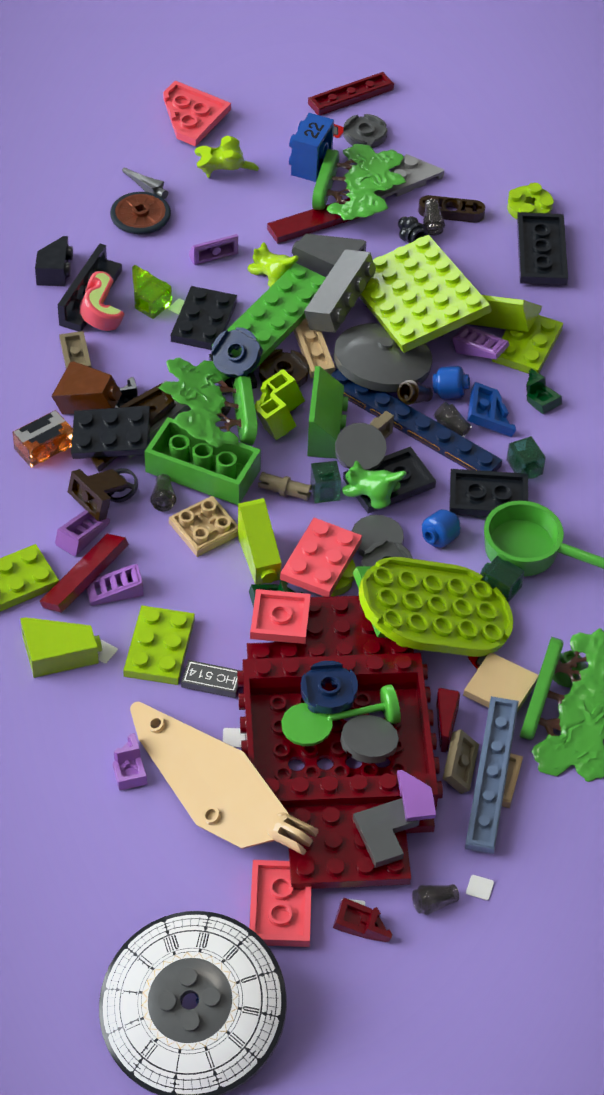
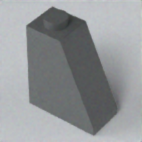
M305 234L299 241L294 243L292 254L299 257L296 262L297 264L327 277L344 250L366 252V241Z

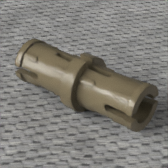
M262 472L259 481L261 482H258V488L278 492L283 497L289 495L304 499L305 501H308L311 496L309 491L312 490V485L293 481L288 476L282 478L267 474L266 472Z

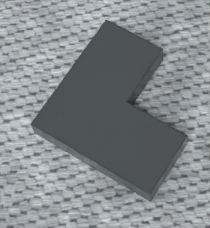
M402 798L353 814L355 825L375 868L403 859L404 853L394 833L419 826L420 821L406 822Z

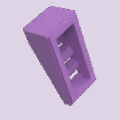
M465 325L453 337L456 353L497 359L509 346V341Z
M84 510L58 528L55 544L69 554L76 556L110 523V519L97 521L87 510Z
M138 564L97 577L86 588L90 606L144 596L143 581ZM111 586L112 590L107 591L106 587ZM100 588L101 594L97 595L95 589Z

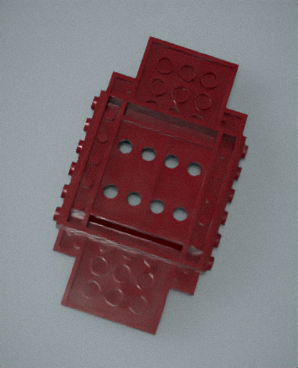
M359 596L311 597L306 644L278 641L247 643V659H243L242 670L237 671L238 687H243V693L238 694L239 710H244L245 717H240V734H246V740H241V751L246 754L289 815L317 828L319 831L316 837L304 832L313 840L310 847L300 844L306 849L304 855L288 848L290 880L293 890L305 889V887L322 889L411 885L406 833L434 832V818L420 820L419 826L394 833L404 853L403 859L375 868L355 825L353 814L401 799L397 778L398 770L407 772L432 788L435 810L437 809L438 799L443 798L442 781H437L436 774L440 773L439 757H434L433 750L437 748L436 733H431L430 726L434 725L433 710H428L427 703L431 702L430 686H425L424 680H428L427 664H422L421 653H414L412 648L401 647L389 638L377 637L372 623L365 617ZM321 661H336L343 664V668L349 672L351 669L355 673L358 681V691L353 707L350 710L381 703V688L392 684L398 698L401 720L400 723L392 724L397 730L399 740L395 754L392 757H387L390 760L389 766L378 767L375 763L368 764L362 762L359 768L353 769L346 765V760L352 758V754L344 751L340 740L343 726L348 722L344 719L332 721L333 728L330 736L314 746H301L294 744L286 738L282 732L281 720L289 708L305 703L301 696V679L304 673L306 675L311 670L312 665ZM328 683L325 684V688L323 689L327 691H333L336 688H333L331 684ZM321 759H329L333 762V767L323 770L318 767L317 762ZM292 760H300L305 764V767L300 771H294L289 768L288 764Z

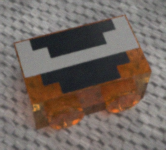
M54 410L13 431L14 449L30 467H33L69 449L72 445L73 428Z

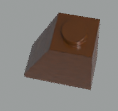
M73 361L66 368L52 394V398L62 414H74V411L115 408L122 393L112 375Z

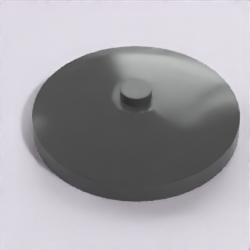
M366 323L351 327L338 337L334 349V362L338 370L355 384L375 391L397 392L399 385L406 380H413L422 384L427 379L431 370L432 354L426 343L403 353L380 323Z

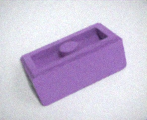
M235 234L193 245L189 251L193 264L197 265L238 254V235Z

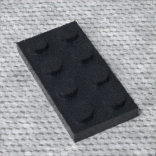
M518 212L517 236L520 283L567 285L568 268L564 214Z

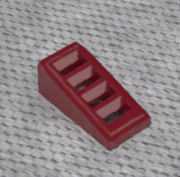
M445 688L438 689L436 709L439 745L441 752L446 753L449 749L459 709L460 694L459 691Z

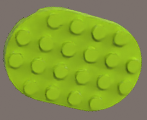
M389 557L377 561L374 566L368 569L359 585V600L365 617L382 634L401 647L481 657L498 651L505 644L513 629L512 611L497 587L492 589L488 583L482 581L484 576L462 566L404 557Z

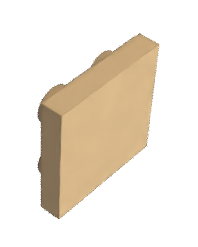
M213 495L169 517V524L196 557L238 537L237 523Z
M490 653L464 689L463 696L488 708L491 696L519 701L518 712L536 685L539 675L494 653Z

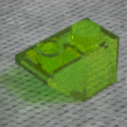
M136 265L132 267L135 309L154 319L172 304V287L165 281L151 275L148 271Z

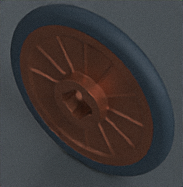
M132 192L121 196L113 203L110 216L112 222L125 232L148 234L158 231L167 224L171 216V209L165 199L159 195L150 192Z

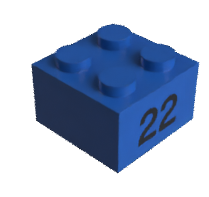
M308 113L305 120L300 121L296 134H292L289 142V147L292 148V153L289 157L292 176L313 182L317 181L327 149H333L334 119Z

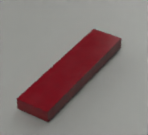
M380 72L308 98V105L317 115L321 116L394 90V83L384 72Z
M327 204L324 210L311 209L267 223V230L278 244L351 220H343L340 215L329 213L327 207L330 204Z
M106 534L40 600L42 607L62 613L129 545L126 537Z

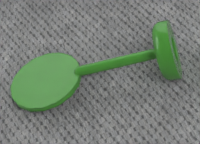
M392 684L383 686L380 690L381 703L336 714L313 713L308 709L306 703L297 704L284 713L281 720L282 732L294 744L314 746L330 736L333 728L332 721L383 710L386 721L391 724L400 723L401 713L395 689Z

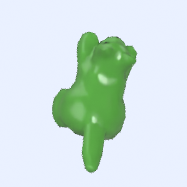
M355 461L353 467L345 475L349 485L344 486L342 492L348 497L369 496L373 508L383 509L390 505L391 493L399 490L401 486L399 480L406 476V471L394 473L388 470L369 471L363 469L360 463Z

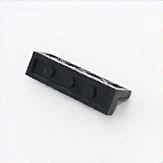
M99 243L57 304L59 326L78 332L82 331L86 326L87 322L84 321L80 314V305L86 293L85 289L88 281L94 272H107L113 278V284L121 274L122 264L107 259L106 245Z

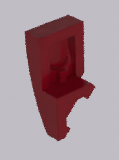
M347 898L342 899L333 925L334 929L362 938L389 942L392 938L390 929L386 930L379 917L381 913L377 907L372 910V908Z

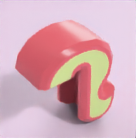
M97 271L91 275L86 286V293L80 305V314L84 321L94 328L104 331L115 330L120 326L125 314L119 309L103 304L114 280L107 272Z

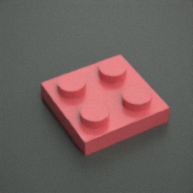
M256 589L250 639L306 644L311 594Z

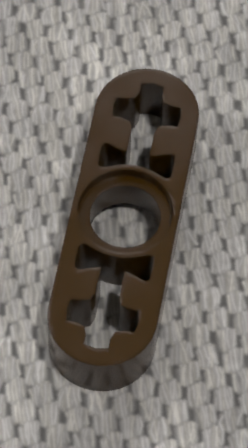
M426 195L419 200L418 212L426 218L477 223L484 219L485 205L478 200ZM448 207H454V208H456L457 210H456V211H450V210H447L446 208H448Z

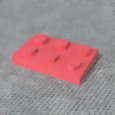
M313 518L280 572V580L321 596L330 597L362 542V535Z
M253 860L249 928L267 946L310 947L311 887L293 890L290 880L289 861Z

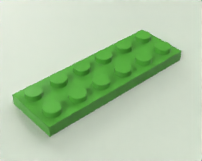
M297 263L293 264L227 329L229 332L241 327L255 335L263 349L257 367L306 318L304 310L326 277ZM242 348L238 350L233 349L231 353L234 356L231 358L240 356Z

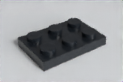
M191 286L171 332V342L212 350V344L215 339L227 329L237 304V295Z
M150 406L74 411L71 445L72 458L145 455V450L150 444Z
M411 446L386 455L379 467L372 470H388L393 473L406 471V476L399 480L401 485L399 490L391 493L390 505L436 487V480ZM347 470L343 472V480L346 482L347 485H349V483L345 479V475L348 472ZM361 495L356 497L367 514L379 510L371 506L369 496Z
M451 469L449 511L455 515L487 517L493 509L504 503L528 501L527 473Z

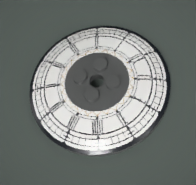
M186 911L164 916L149 923L132 935L123 944L110 963L103 980L99 999L100 1027L112 1058L132 1081L156 1095H224L242 1086L254 1077L272 1056L282 1035L287 1012V994L282 971L267 944L243 923L228 916L207 911ZM189 993H195L199 996V1003L193 1009H185L182 1006L183 998Z

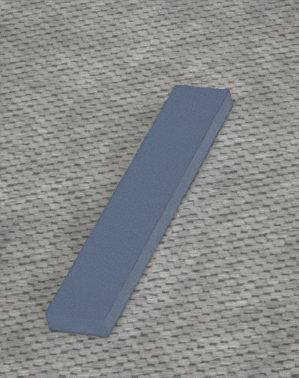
M491 696L465 849L494 854L519 701Z

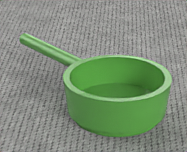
M530 501L507 502L493 509L486 518L484 524L485 552L492 564L508 574L532 576L542 573L551 567L558 553L604 569L603 557L562 543L564 531L560 520L551 510L538 503Z

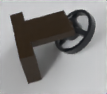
M126 468L110 469L87 476L81 469L71 472L67 492L97 521L107 519L110 501L124 502L136 493L138 479L131 470ZM127 473L134 477V484L127 482L125 477L120 474ZM126 488L132 489L123 497H111L115 492H122Z

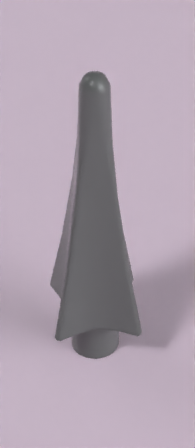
M128 168L122 169L123 173L136 182L145 192L154 193L163 199L167 198L168 191L163 189L164 181L144 176Z

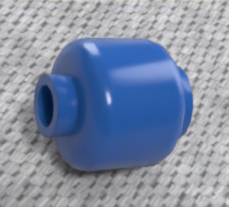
M460 366L441 367L436 374H433L434 393H438L441 399L462 398L465 390L470 389V376L465 374Z
M445 509L436 511L422 523V533L425 541L436 548L447 546L457 539L460 534L459 518L454 513Z

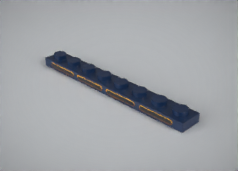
M338 368L331 374V376L344 385V396L348 397V401L376 417L388 411L394 415L393 427L467 470L497 472L502 466L501 458L388 393L371 390L355 384L346 378Z

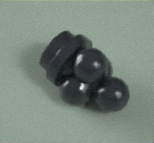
M410 216L401 217L398 220V227L401 229L399 231L401 240L411 243L420 237L428 235L426 226L419 223L417 218Z

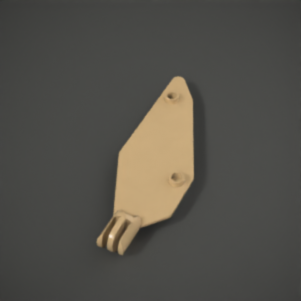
M134 702L131 705L130 711L139 741L198 827L241 849L276 841L302 855L306 853V849L300 844L310 847L313 840L304 832L316 837L319 832L318 829L289 815L243 751L144 703Z

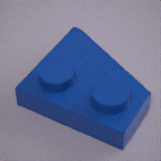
M474 382L471 388L467 421L512 437L516 427L514 424H509L507 419L509 412L502 403L499 391Z

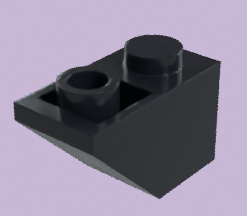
M62 236L37 251L35 263L36 285L65 286L66 277L71 276V262L68 261L73 260V246H69L68 236Z

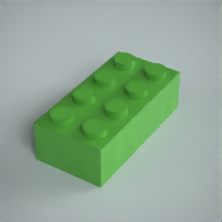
M167 417L145 450V472L202 493L213 495L216 498L236 505L241 503L261 470V449L241 442L235 445L223 444L219 448L210 446L206 441L189 435L186 430L173 422V418Z

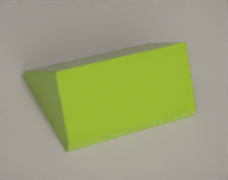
M482 295L490 304L492 312L468 324L529 332L541 312L542 306L526 300Z

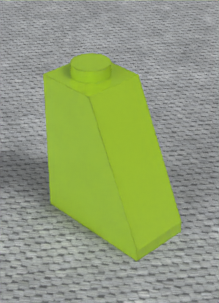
M264 498L238 503V539L254 583H272L280 580L282 563Z
M27 617L20 618L22 637L34 678L99 663L98 652L102 651L99 635L94 636L91 625Z

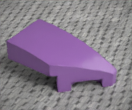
M135 733L127 737L128 742L122 748H117L114 751L115 761L113 762V770L119 790L147 785V776Z
M398 770L397 778L406 822L435 818L436 810L432 788L407 772Z

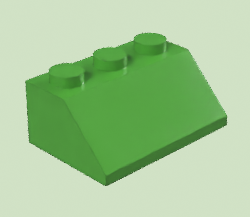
M315 366L307 456L337 459L335 443L340 431L346 427L347 415H342V411L347 412L348 397L344 396V385L320 366Z

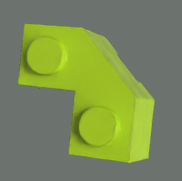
M284 369L262 383L260 389L262 395L260 400L255 403L256 413L264 429L275 440L285 436L289 431L297 427L290 411L305 402L296 380Z

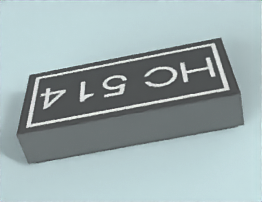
M188 660L181 681V687L236 698L239 688L237 684V671L240 670Z

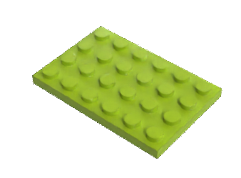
M429 235L420 237L405 246L398 247L383 256L376 257L373 260L376 266L375 274L359 296L403 353L492 312L490 304Z

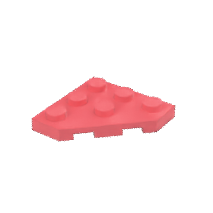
M174 81L163 92V100L176 138L195 147L231 111L230 102L178 81Z

